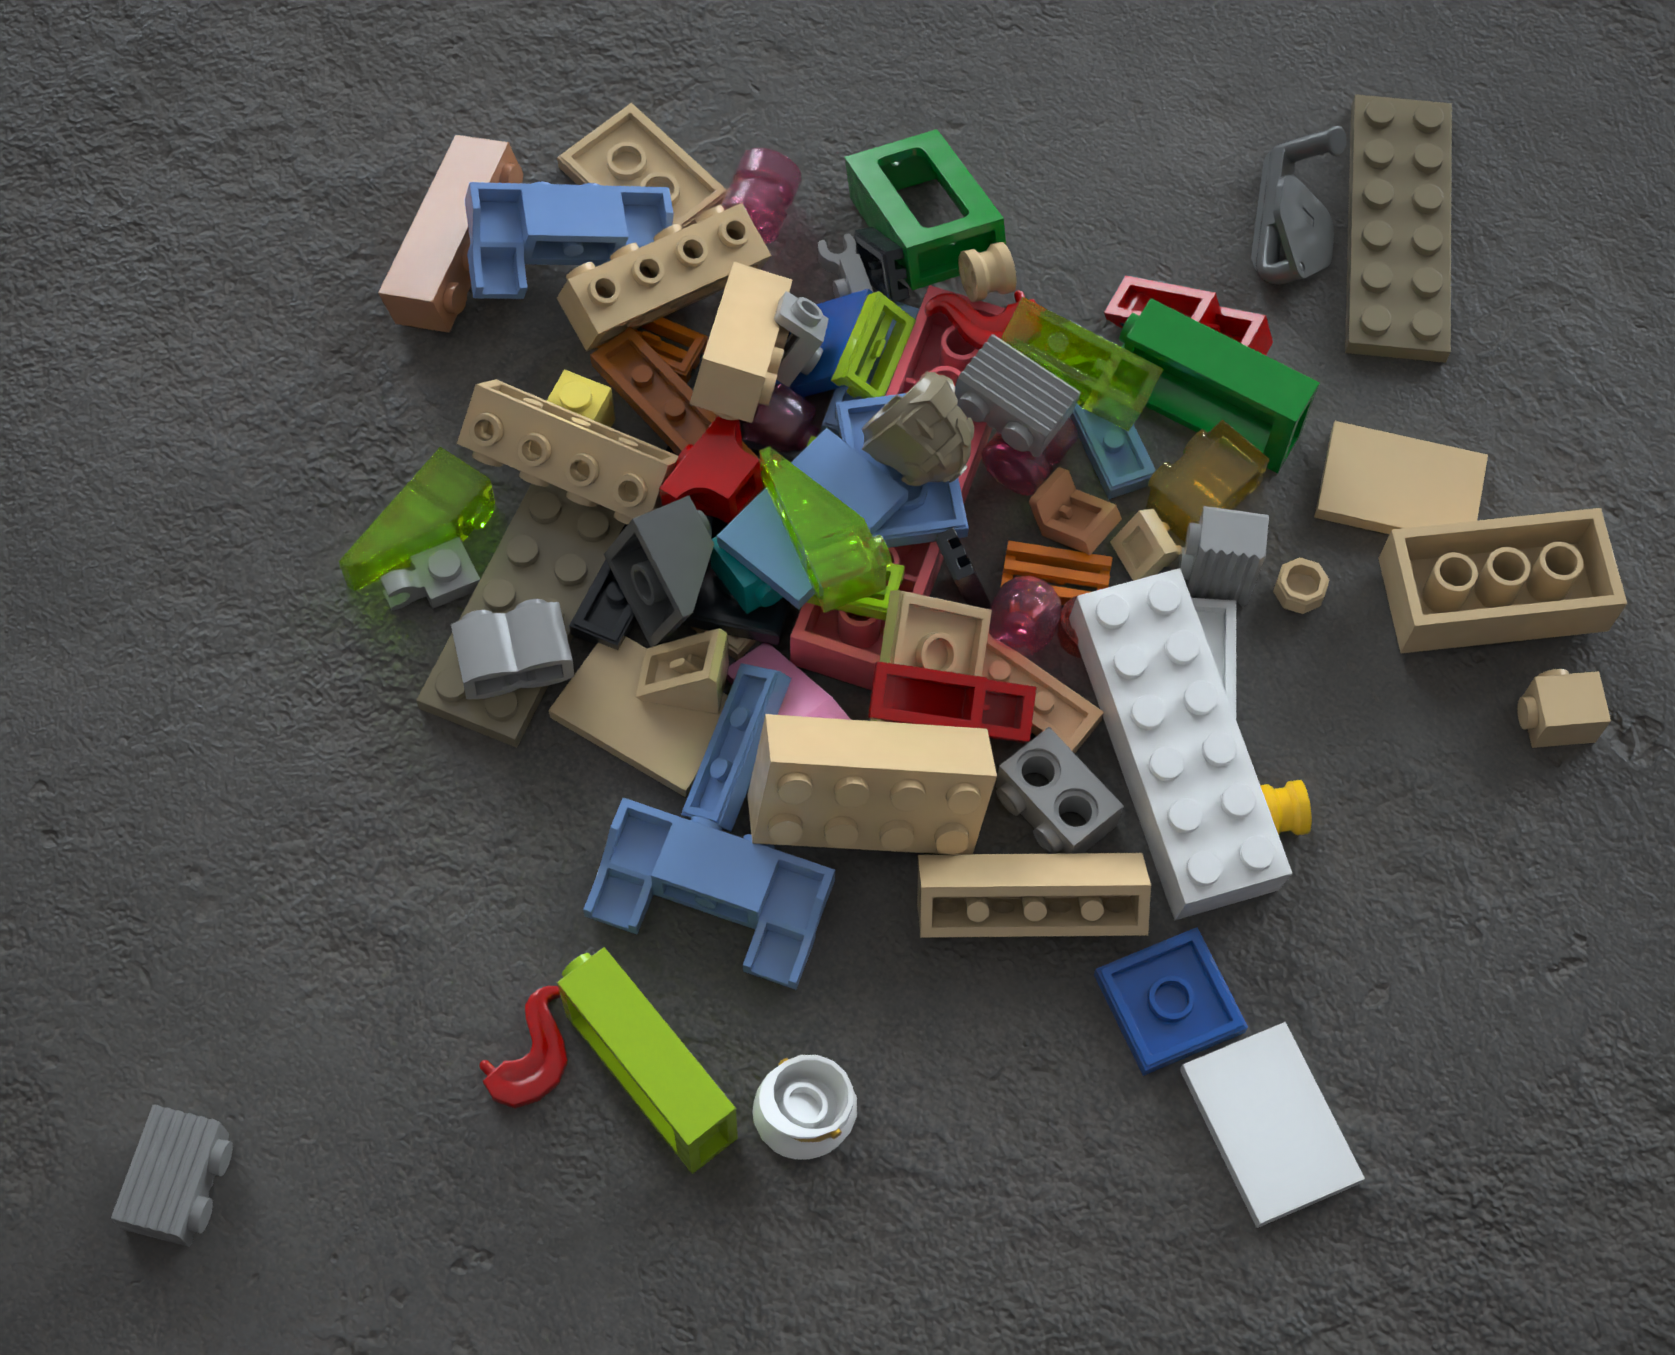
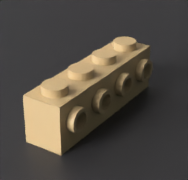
M740 203L727 210H724L722 205L712 207L696 218L697 223L683 229L680 224L671 225L653 237L654 242L640 248L637 243L628 244L615 251L610 256V261L595 267L593 262H587L570 271L566 275L567 282L559 293L557 300L586 352L609 342L630 326L635 330L725 289L733 261L761 270L772 255L743 204Z
M733 261L702 358L690 405L713 411L717 416L727 420L740 419L750 423L753 421L758 403L766 406L769 405L789 333L787 329L776 323L774 318L779 299L786 291H790L792 279Z
M497 379L475 385L457 441L458 445L473 450L472 457L479 462L496 467H501L505 464L520 470L519 477L524 481L543 487H548L550 484L567 491L566 497L584 506L595 507L597 504L615 511L614 518L627 525L633 518L662 507L659 488L675 469L678 458L673 453Z
M1143 853L918 855L917 906L920 938L1148 935L1151 883Z

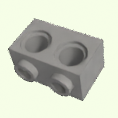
M1050 727L999 766L995 786L999 800L1010 813L1015 816L1021 814L1034 828L1033 834L1037 842L1048 854L1085 853L1118 826L1124 807L1122 803ZM1028 773H1039L1048 779L1049 784L1041 787L1032 786L1024 780L1023 776ZM1065 812L1078 813L1085 819L1086 824L1079 827L1069 826L1062 821L1060 815Z

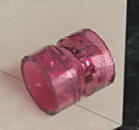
M767 148L747 150L741 157L733 176V184L727 189L721 205L724 210H727L742 203L764 243L774 242L779 236L788 215L785 209L789 208L793 203L800 187L802 174L792 160L777 151Z
M1068 418L1039 457H1033L1030 451L1022 452L1013 449L1004 441L1001 433L997 432L981 452L982 462L988 472L1009 490L1026 496L1032 495L1053 470L1052 465L1058 464L1076 443L1078 432L1073 421Z

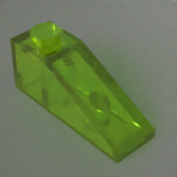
M1024 297L1021 298L1001 337V340L1080 391L1081 394L1077 401L1080 407L1126 431L1131 429L1142 413L1163 371V368Z
M439 447L338 561L347 586L354 591L380 580V577L391 571L411 566L410 556L458 537L463 542L474 529H481L491 518L496 504L490 479L442 447Z
M771 447L759 450L762 480L823 612L831 611L886 590V568L892 566V560L883 537L880 534L873 537L865 519Z

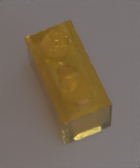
M1223 419L1208 433L1205 430H1200L1185 446L1183 450L1184 455L1173 465L1169 461L1162 464L1148 482V486L1151 489L1145 509H1154L1160 520L1167 523L1171 528L1170 530L1185 543L1189 523L1199 524L1204 506L1234 510L1261 484L1269 462V458Z

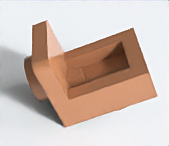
M1058 467L1038 487L1029 500V505L1042 536L1088 555L1094 552L1122 520L1116 504L1076 490L1069 470Z

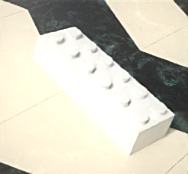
M1178 568L1077 596L1069 622L1100 710L1104 712L1103 718L1174 921L1278 891L1292 875V871L1181 569Z

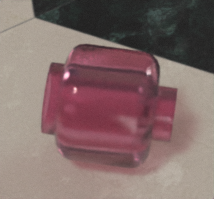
M782 383L775 384L768 406L758 403L752 423L740 420L746 424L743 431L746 440L762 444L783 453L792 450L803 451L807 447L811 435L816 436L820 430L811 424L816 416L815 405Z
M1032 576L1015 577L1005 582L996 592L989 610H992L989 634L997 644L1019 652L1022 655H1033L1043 650L1053 639L1060 622L1062 608L1058 594L1044 580Z

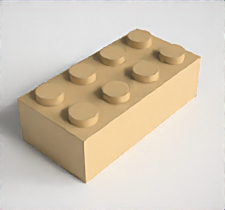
M1601 508L1392 529L1379 556L1380 568L1400 653L1607 632L1627 605Z
M765 714L747 794L752 843L949 855L973 854L997 778L988 730L983 728Z

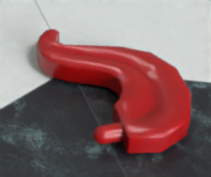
M1020 290L1014 293L1016 303L1008 304L1002 313L993 317L981 315L965 299L955 293L938 294L925 305L926 316L931 317L938 312L945 314L963 339L978 351L992 334L1016 350L1024 348L1039 336L1043 313L1035 300H1026L1024 293Z
M545 986L537 989L530 995L525 1004L526 1022L532 1040L531 1050L526 1056L514 1061H504L497 1068L488 1060L480 1062V1069L487 1075L483 1083L495 1102L516 1109L540 1101L560 1084L568 1061L564 1039L549 1010V1002L560 998L557 986Z

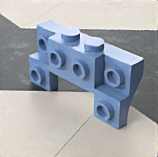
M469 182L464 201L470 236L467 258L473 298L524 299L527 291L525 264L582 265L587 262H593L594 265H601L610 261V256L615 251L628 244L637 243L640 248L654 242L653 237L673 225V207L669 187L602 186L596 183L563 185L550 184L548 182H535L532 184Z
M622 798L611 824L603 857L583 910L585 917L638 934L652 897L656 895L755 929L743 962V972L796 990L815 942L816 929L835 882V869L776 850L773 844L752 843L751 834L744 835L741 838L723 832L721 826L709 819L695 816L688 820Z

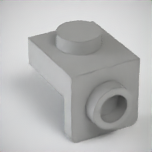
M787 291L779 299L774 320L791 332V335L786 340L776 379L789 387L800 372L808 375L819 361L823 353V349L820 346L824 342L829 318L824 316L821 309L811 300L804 297L797 298Z

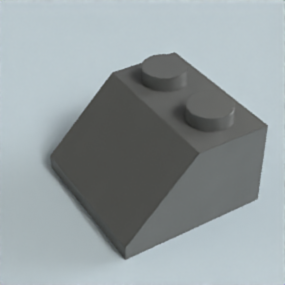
M690 496L633 518L604 553L650 647L663 644L693 613L713 550L714 542L711 539L710 523L705 514L696 509Z

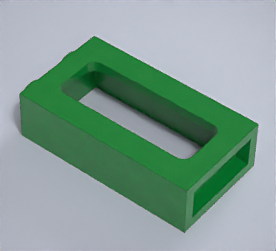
M937 129L845 157L850 199L869 227L875 228L903 248L904 258L895 261L905 267L907 278L904 279L912 291L960 276L958 261L962 251L974 249L977 252L987 251L990 244L1004 242L1006 245L1003 216ZM937 179L964 218L931 228L922 227L897 190Z
M1153 299L1149 300L1140 316L1132 313L1120 333L1119 341L1124 344L1113 363V368L1118 370L1115 385L1117 392L1278 474L1301 436L1320 382Z

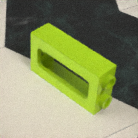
M605 947L592 956L589 953H584L570 962L562 972L563 978L557 982L566 1017L692 1174L738 1139L735 1106Z

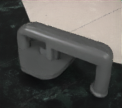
M1333 126L1329 130L1315 132L1278 144L1268 152L1264 159L1251 260L1261 279L1267 283L1277 285L1300 280L1330 266L1332 262L1335 233L1331 216L1326 207L1294 176L1295 163L1324 153H1329L1333 156L1342 154L1347 143L1346 133L1342 127ZM1282 242L1287 260L1279 262Z

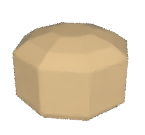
M1299 557L1282 565L1273 592L1283 608L1304 614L1321 606L1328 587L1329 578L1319 563Z

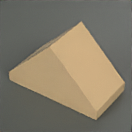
M718 628L646 648L635 697L643 702L719 714L729 668L727 632Z

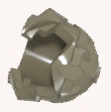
M927 371L903 397L898 394L895 395L862 427L864 435L862 450L869 453L876 461L891 466L902 474L901 480L908 485L921 486L928 482L949 481L951 483L967 469L966 464L971 453V440L974 437L975 427L972 418H967L961 408L957 406L958 400L955 396L953 380L945 375H938L935 372Z

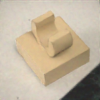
M1154 509L1139 510L1110 541L1133 581L1158 574L1181 554V545H1175L1168 533L1171 528L1167 523L1160 520Z

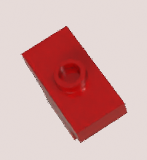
M717 416L694 445L689 444L681 451L677 458L675 469L659 488L662 506L690 496L697 510L729 524L757 496L763 488L760 460L743 450L740 421L738 419L727 420Z

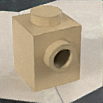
M1565 669L1545 671L1534 677L1524 695L1518 701L1519 723L1522 729H1528L1532 748L1596 743L1611 722L1599 671L1569 674Z

